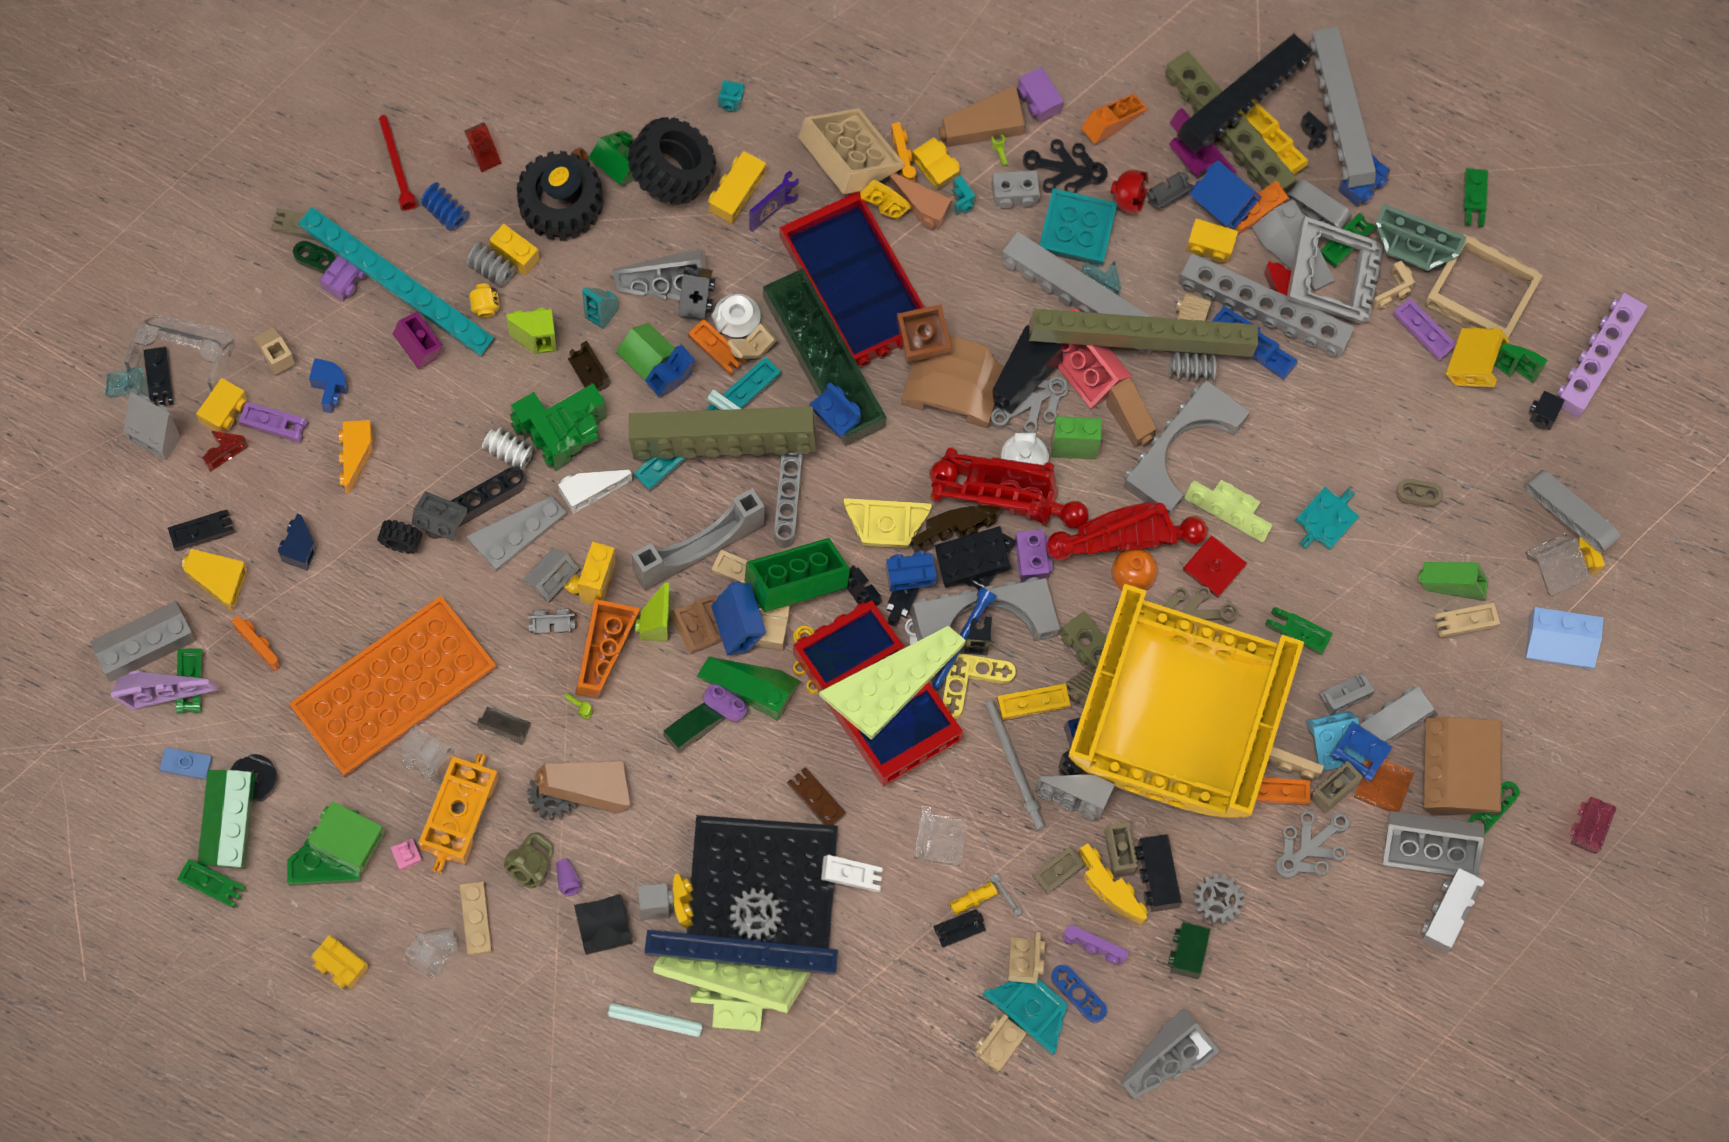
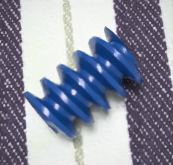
M435 182L424 192L421 198V205L425 208L427 207V211L433 213L434 218L439 219V222L445 225L447 230H455L467 221L470 212L465 211L462 213L464 206L456 207L458 200L454 199L450 202L452 195L448 193L444 196L446 189L442 187L438 190L440 183Z

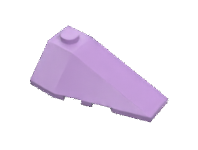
M131 671L128 675L119 677L111 692V697L133 710L217 691L219 688L217 684L209 679Z

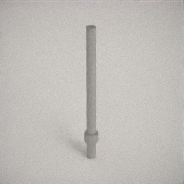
M993 700L985 703L1026 803L1024 805L1025 810L1031 816L1036 830H1041L1045 828V825L1039 813V804L1032 796Z

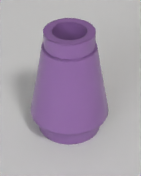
M561 859L557 861L558 890L564 896L578 893L581 890V881L570 860Z

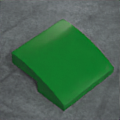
M1503 344L1499 349L1494 366L1509 377L1516 371L1534 384L1548 360L1529 349L1511 344Z

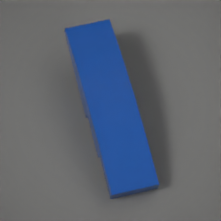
M1225 306L1212 320L1213 322L1253 324ZM1258 327V346L1251 358L1285 380L1297 365V359L1279 349V344L1262 334L1261 328Z

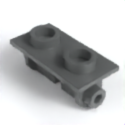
M1178 172L1167 179L1169 187H1166L1165 182L1162 181L1150 188L1149 192H1147L1150 200L1147 203L1156 208L1166 207L1170 201L1177 197L1185 196L1194 185L1186 182L1188 176L1185 172Z

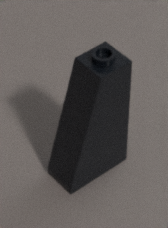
M1027 325L992 389L994 404L999 409H1005L1012 413L1063 361L1062 347L1051 342L1029 341V325Z

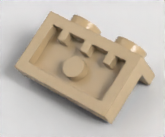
M1036 932L1035 939L1011 937L1008 981L1037 984L1038 974H1043L1044 960H1040V955H1044L1045 941H1040L1041 932Z
M1006 1014L1001 1019L999 1017L995 1018L989 1027L992 1030L987 1038L982 1036L975 1046L978 1049L976 1057L998 1073L1027 1035L1024 1030L1008 1020L1009 1016Z

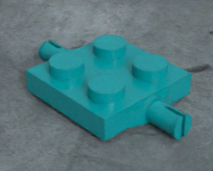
M1324 487L1295 519L1306 532V536L1299 542V545L1302 546L1307 540L1306 544L1302 547L1303 549H1307L1314 540L1330 550L1359 518V515L1349 508L1347 504L1355 495L1352 491L1346 497L1351 489L1347 488L1339 497L1333 494L1327 487Z

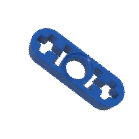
M1066 965L1055 967L1051 975V981L1054 986L1088 1021L1092 1023L1101 1022L1107 1013V1007L1104 1002L1070 967ZM1057 972L1061 974L1066 972L1068 974L1066 977L1067 981L1071 984L1072 980H1074L1076 983L1072 984L1067 991L1065 988L1068 984L1064 980H1057ZM1075 988H1082L1085 991L1086 997L1083 1000H1076L1073 997L1072 991ZM1089 997H1091L1093 999L1090 1001L1091 1006L1093 1008L1100 1007L1101 1010L1099 1013L1101 1016H1098L1097 1014L1092 1016L1090 1014L1092 1011L1091 1007L1087 1004L1086 1007L1083 1008L1081 1005H1084L1088 1001Z

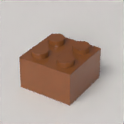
M942 304L897 314L896 321L906 363L950 354L952 347Z

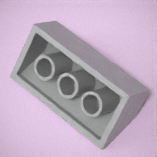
M174 601L90 641L108 680L112 682L131 671H135L195 642V639L179 606Z
M1390 811L1383 865L1454 875L1458 868H1461L1478 876L1484 841V824Z

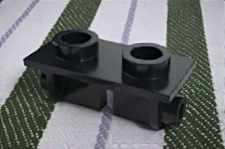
M855 565L849 567L850 572L846 589L856 600V603L859 605L860 603H868L872 600L876 606L882 602L881 595L872 584L864 586L869 580L862 573L859 567L856 568Z
M977 909L933 926L942 948L986 931L983 924V916L981 913H978Z

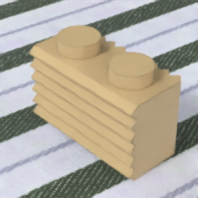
M1186 293L1184 299L1179 298L1175 310L1179 312L1177 319L1205 321L1211 301Z

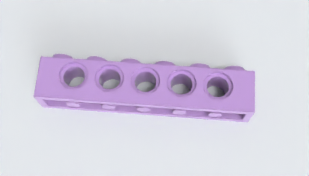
M1626 293L1622 295L1620 300L1615 298L1609 308L1613 312L1610 316L1605 315L1599 324L1602 330L1599 334L1594 332L1588 342L1591 345L1589 351L1584 349L1577 360L1581 363L1578 369L1572 368L1567 376L1570 382L1567 386L1563 384L1556 396L1565 400L1561 407L1563 410L1580 418L1646 310L1647 305ZM1617 317L1623 318L1625 322H1620ZM1606 334L1612 335L1614 340L1609 339ZM1596 352H1601L1604 357L1598 356ZM1585 369H1590L1593 374H1588ZM1574 386L1580 387L1583 392L1577 391Z

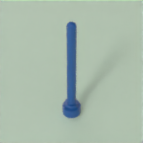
M982 587L977 593L978 598L976 601L978 603L959 634L965 640L970 633L971 620L976 618L977 623L985 607H989L990 603L993 604L997 597ZM962 648L939 670L932 682L934 689L941 687Z

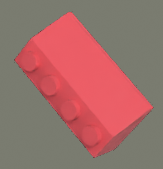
M1056 343L1062 347L1063 361L1057 367L1090 409L1108 398L1111 387L1127 378H1132L1131 374L1107 346Z

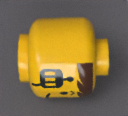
M488 283L477 284L476 288L470 291L471 312L476 314L477 317H492L499 310L498 291L493 287H489Z

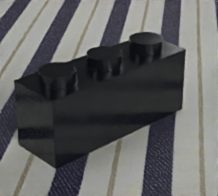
M1168 834L1140 838L1138 846H1135V854L1137 860H1141L1142 869L1139 870L1141 882L1146 884L1147 891L1144 892L1146 906L1150 905L1151 912L1179 908L1182 901Z

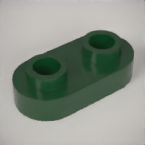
M300 241L293 248L294 259L297 263L320 273H325L336 259L333 252L309 241ZM305 252L309 253L306 257L301 256ZM328 261L329 263L328 265L324 266L322 265V262Z

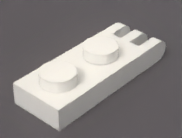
M826 855L823 859L821 880L873 892H881V886L875 885L873 882L882 883V877L876 876L874 873L882 874L883 868Z

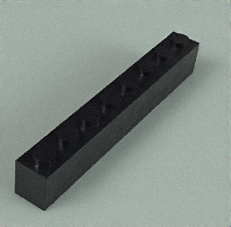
M1293 33L1184 122L1177 137L1195 153L1202 148L1207 149L1213 143L1216 136L1218 138L1222 137L1228 130L1227 127L1230 125L1235 126L1241 120L1244 113L1248 115L1255 108L1256 103H1263L1271 91L1276 92L1282 86L1285 79L1287 81L1291 80L1296 74V70L1299 68L1301 70L1304 69L1310 62L1309 56L1313 50Z

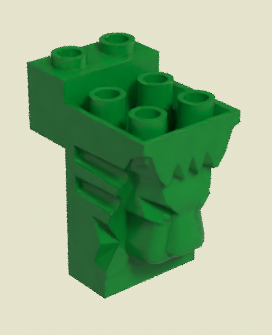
M594 384L585 387L548 409L544 408L535 392H532L511 404V414H509L512 420L511 426L517 435L521 434L524 440L530 437L534 446L541 448L543 452L542 458L548 467L552 465L555 472L572 459L571 455L581 451L583 446L598 441V424L607 418L605 401Z

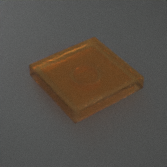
M1368 760L1366 766L1369 767L1372 762ZM1384 760L1370 782L1362 778L1354 798L1388 812H1400L1414 771Z

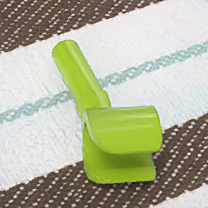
M1000 134L1001 142H996L994 136H992V148L998 151L1002 165L1007 166L1008 163L1004 154L1005 137L1003 134Z
M566 693L564 697L579 707L577 714L582 718L589 719L593 712L591 705L588 702H581L569 693Z

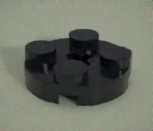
M251 754L243 759L240 758L231 767V770L258 773L259 781L254 784L253 802H263L276 788L278 780L277 771L271 761L262 755Z

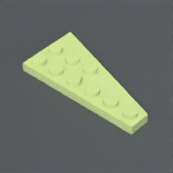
M947 626L820 691L819 696L872 740L965 645L966 640Z
M659 957L654 964L653 973L785 1013L789 1011L812 974L810 972Z

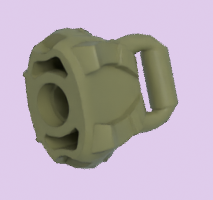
M539 832L529 834L518 849H513L506 855L504 862L506 873L523 887L532 889L535 886L541 885L545 878L548 861L554 852L553 844ZM534 840L538 845H540L544 850H546L547 853L543 855L538 849L531 845V841Z

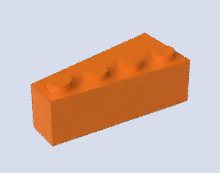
M599 599L594 600L575 694L599 698L638 617L640 608Z

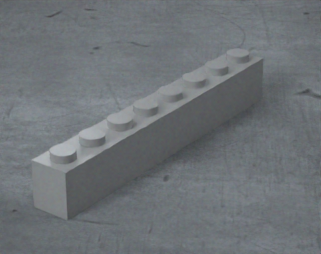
M1339 27L1313 31L1312 40H1309V47L1313 50L1312 53H1315L1316 58L1313 59L1315 71L1320 73L1318 83L1319 88L1324 89V107L1329 108L1327 118L1329 125H1333L1334 128L1332 130V139L1334 143L1338 144L1336 153L1338 162L1342 161L1343 167H1341L1342 178L1347 180L1349 188L1375 184L1376 170Z
M1019 232L1014 235L1002 251L1001 261L1007 268L1017 270L1026 280L1034 281L1040 285L1042 290L1047 293H1053L1059 297L1062 303L1071 305L1080 312L1151 317ZM1136 349L1137 351L1141 353L1145 352L1148 355H1150L1153 352V350Z

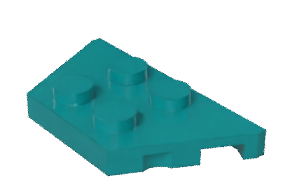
M1037 979V984L1009 981L994 989H988L983 993V996L1002 1013L1009 1016L1010 1020L1024 1030L1052 1056L1055 1054L1067 1003L1039 979Z

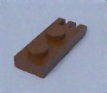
M803 768L801 772L806 779H803L797 773L794 778L799 784L796 785L791 779L787 784L823 825H835L846 816V812L809 770Z

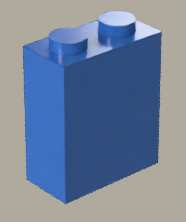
M1218 160L1208 167L1206 175L1201 181L1194 184L1189 194L1224 225L1233 230L1237 228L1262 197Z
M733 582L729 584L727 589L711 605L727 655L748 653L767 633L750 583L741 584V582Z

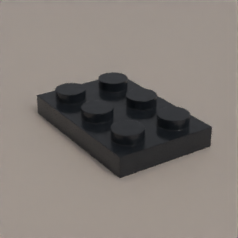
M1001 526L934 545L945 588L1012 569Z

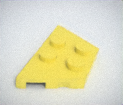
M844 498L843 503L862 546L909 548L911 538L916 536L932 507V504L847 498Z

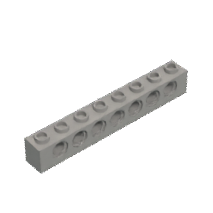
M1191 253L1178 282L1187 291H1195L1202 294L1207 300H1215L1230 310H1237L1249 319H1256L1263 322L1268 328H1276L1283 331L1286 336L1296 337L1310 347H1318L1324 350L1330 356L1341 358L1355 328L1314 308L1287 300V296ZM1206 277L1209 281L1203 282L1199 278ZM1225 286L1229 291H1223L1220 287ZM1245 295L1250 300H1243L1240 296ZM1260 305H1267L1270 309L1265 310ZM1281 314H1287L1290 319H1284ZM1306 323L1311 328H1304L1301 324ZM1326 332L1330 334L1331 337L1326 338L1322 335V333Z

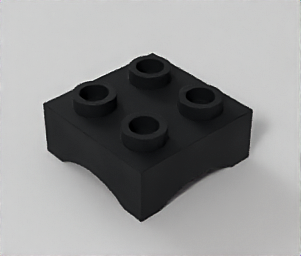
M621 894L598 901L574 905L585 955L632 944Z

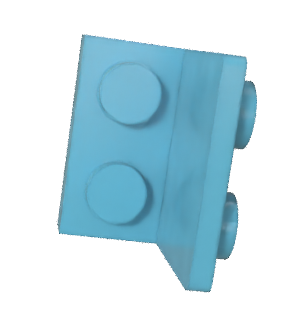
M1351 711L1306 720L1307 730L1314 736L1317 762L1324 766L1323 771L1338 768L1344 764L1339 759L1334 760L1331 758L1330 754L1351 722L1354 721L1359 724L1358 717ZM1347 745L1345 746L1343 752L1360 763L1364 762V756Z

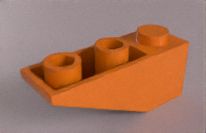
M1133 93L1093 110L1081 129L1096 144L1111 137L1146 112L1148 108Z

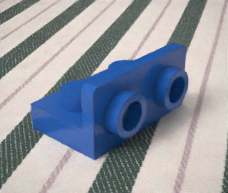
M831 382L827 384L826 390L809 404V406H813V412L840 439L860 423L861 410L854 402L850 403L845 398L844 391L839 386L835 387Z

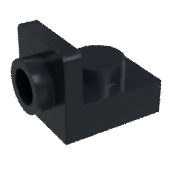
M1308 111L1303 116L1300 126L1306 135L1312 136L1308 145V149L1312 150L1316 146L1320 147L1326 141L1328 127Z

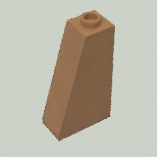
M1016 86L1009 87L944 117L942 126L939 127L940 139L945 141L946 147L992 140V136H994V139H1000V134H1003L1005 138L1023 135L1025 123Z
M623 761L545 763L536 771L535 783L539 787L540 794L614 813H622L630 806Z

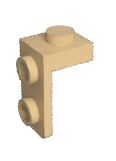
M1402 260L1395 263L1390 272L1398 286L1375 297L1372 303L1373 309L1378 307L1385 308L1398 297L1403 299L1412 293L1415 281L1412 278L1413 275L1410 268L1405 266Z
M760 323L746 339H730L727 343L731 347L730 350L734 356L741 359L761 358L778 339L765 323Z

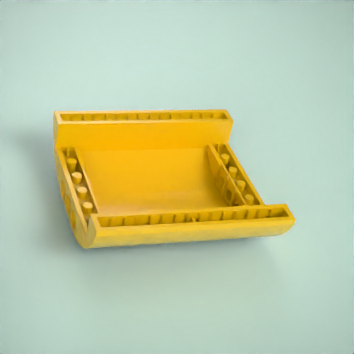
M1124 584L1068 756L1087 773L1094 774L1115 784V787L1209 816L1224 818L1251 816L1304 642L1285 635H1281L1278 643L1146 601L1144 600L1146 590Z

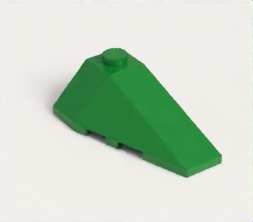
M714 657L707 658L697 675L699 679L710 685L716 684L743 700L747 705L777 721L801 683L800 680L781 670Z

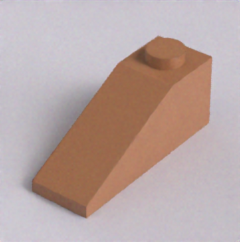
M896 173L891 174L889 186L910 203L911 208L909 210L918 221L922 222L927 228L939 230L950 210L952 199Z

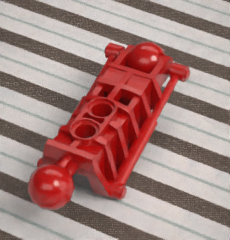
M947 448L944 457H941L940 461L935 462L930 469L929 475L932 481L931 486L933 487L930 497L935 501L941 500L943 496L976 502L977 505H990L1008 510L1013 515L1017 513L1026 516L1025 519H1033L1046 527L1051 515L1061 517L1064 526L1070 529H1077V527L1089 520V512L1085 504L1079 501H1070L1065 505L1055 502L1058 493L1053 470L1054 465L1050 462L1041 465L994 457L989 459L957 454L956 449ZM958 474L967 476V480L964 481L963 485L956 483Z
M1145 502L1122 507L1095 517L1077 527V534L1070 536V534L1061 531L1055 532L1048 538L1046 549L1051 558L1063 561L1072 554L1077 553L1092 554L1115 550L1124 551L1159 547L1161 544H1177V539H1182L1189 545H1197L1205 540L1208 528L1204 520L1198 516L1187 517L1182 521L1181 525L1173 526L1166 506L1163 503Z

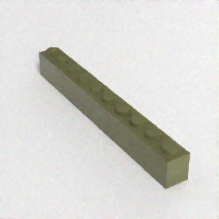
M1034 308L1029 321V341L1252 357L1258 346V325Z

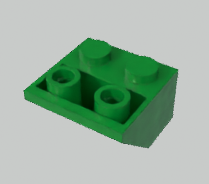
M622 130L600 137L588 158L619 185L634 180L632 177L633 172L629 170L627 159L629 147L634 141L633 136Z

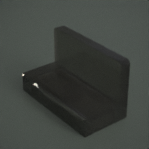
M487 706L483 717L477 721L479 730L523 745L531 726L530 721Z

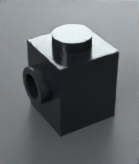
M1544 391L1539 401H1533L1529 410L1532 413L1529 421L1540 429L1550 431L1565 400Z

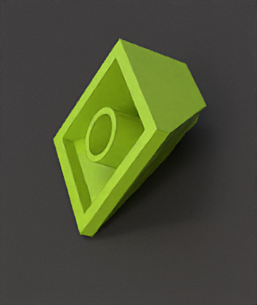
M665 582L641 610L640 619L636 618L635 632H640V640L668 641L670 612L669 582Z

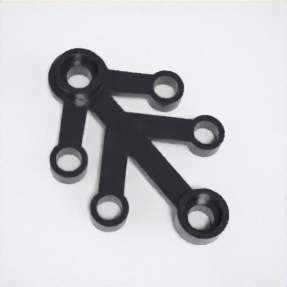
M1060 139L1052 140L1050 151L1058 154L1063 162L1041 158L1040 154L1035 150H1028L1023 156V165L1027 169L1034 170L1037 167L1062 171L1056 176L1043 181L1042 188L1046 193H1052L1053 188L1055 189L1057 185L1075 174L1083 175V177L1074 183H1067L1064 191L1069 192L1067 188L1071 187L1075 190L1072 193L1077 194L1079 189L1090 182L1094 184L1103 183L1108 175L1107 168L1102 163H1094L1085 151V146L1081 143L1073 145L1072 155L1075 158H1080L1085 166L1076 164ZM1058 144L1061 148L1056 149L1053 145ZM1079 148L1082 152L1077 153L1075 149ZM1028 160H1034L1035 163L1030 164L1028 163ZM1098 172L1100 176H1094L1092 173ZM1050 183L1053 185V187L1048 188L1046 187V184Z

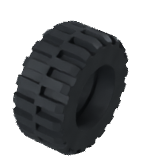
M668 117L654 119L645 125L629 147L627 157L629 170L633 172L632 177L635 182H639V187L643 191L646 190L650 193L649 196L652 198L657 197L663 203L686 204L699 196L715 174L716 157L713 155L714 149L712 145L708 144V139L705 135L702 136L699 133V129L691 127L690 123L686 121L681 122L678 118L669 119ZM662 153L674 158L682 169L669 163Z
M554 151L547 152L545 157H542V155L536 157L535 163L529 162L525 166L526 171L521 172L519 176L520 182L517 183V199L521 217L525 219L526 225L530 229L534 228L535 233L540 236L543 233L546 234L547 239L553 240L554 237H559L560 240H566L567 236H572V238L578 237L581 231L586 233L590 230L589 224L595 225L598 215L602 211V184L598 177V172L595 167H590L588 160L585 158L580 160L579 155L575 153L567 155V151H560V154H554ZM569 160L580 170L581 183L578 190L581 192V196L576 203L567 208L555 209L548 207L539 200V195L544 190L541 185L542 174L553 162Z

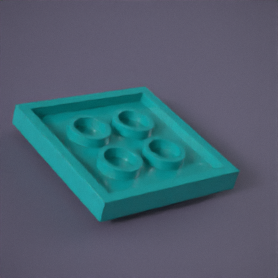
M1053 188L1039 245L1054 255L1103 266L1116 212V203Z

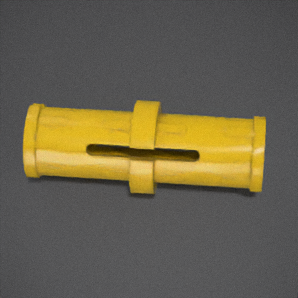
M990 881L973 891L972 889L968 890L967 894L949 902V905L954 915L957 916L972 907H979L980 903L998 895Z

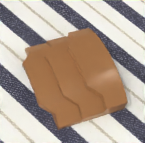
M949 336L952 347L950 354L913 361L901 399V405L923 411L924 404L966 415V423L988 428L995 405L992 389L1004 365L994 360L987 346Z

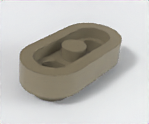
M1415 479L1402 480L1396 490L1397 497L1402 502L1427 507L1438 505L1443 497V491L1438 484ZM1404 490H1409L1411 495H1406ZM1426 494H1432L1434 498L1429 499Z

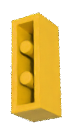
M745 151L742 152L740 157L736 156L731 164L732 169L728 174L725 173L719 183V189L717 192L713 191L708 199L709 212L731 224L734 223L766 174V163Z

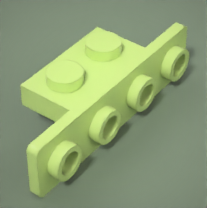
M1223 480L1219 482L1214 491L1193 481L1184 497L1189 502L1260 542L1265 541L1272 528L1271 523L1254 514L1261 503L1260 501Z
M705 988L692 990L690 1002L714 1004L712 1027L760 1031L762 1008L771 1009L719 992H711V990Z

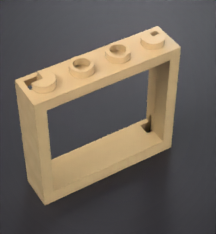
M1463 234L1466 236V240L1461 252L1465 250L1530 284L1529 288L1505 329L1439 294L1441 287L1458 259L1456 258L1447 262L1424 306L1465 328L1491 329L1495 327L1501 329L1509 338L1543 275L1532 267L1522 265L1517 259L1501 254L1496 248L1482 244L1477 238Z

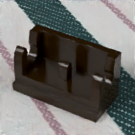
M588 341L581 343V349L576 352L574 349H571L568 361L584 388L591 384H594L599 392L608 388L609 377Z

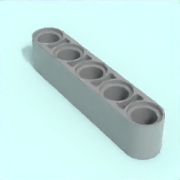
M798 452L781 455L774 540L776 545L782 548L790 547L795 540L803 454ZM792 467L796 469V472L787 473L785 469ZM785 489H792L794 493L787 495L783 491ZM783 510H790L792 514L790 516H783L781 512ZM786 531L790 533V536L783 538L779 536V533Z
M1541 470L1525 483L1527 492L1598 552L1603 553L1620 539L1619 532L1611 523L1546 470Z

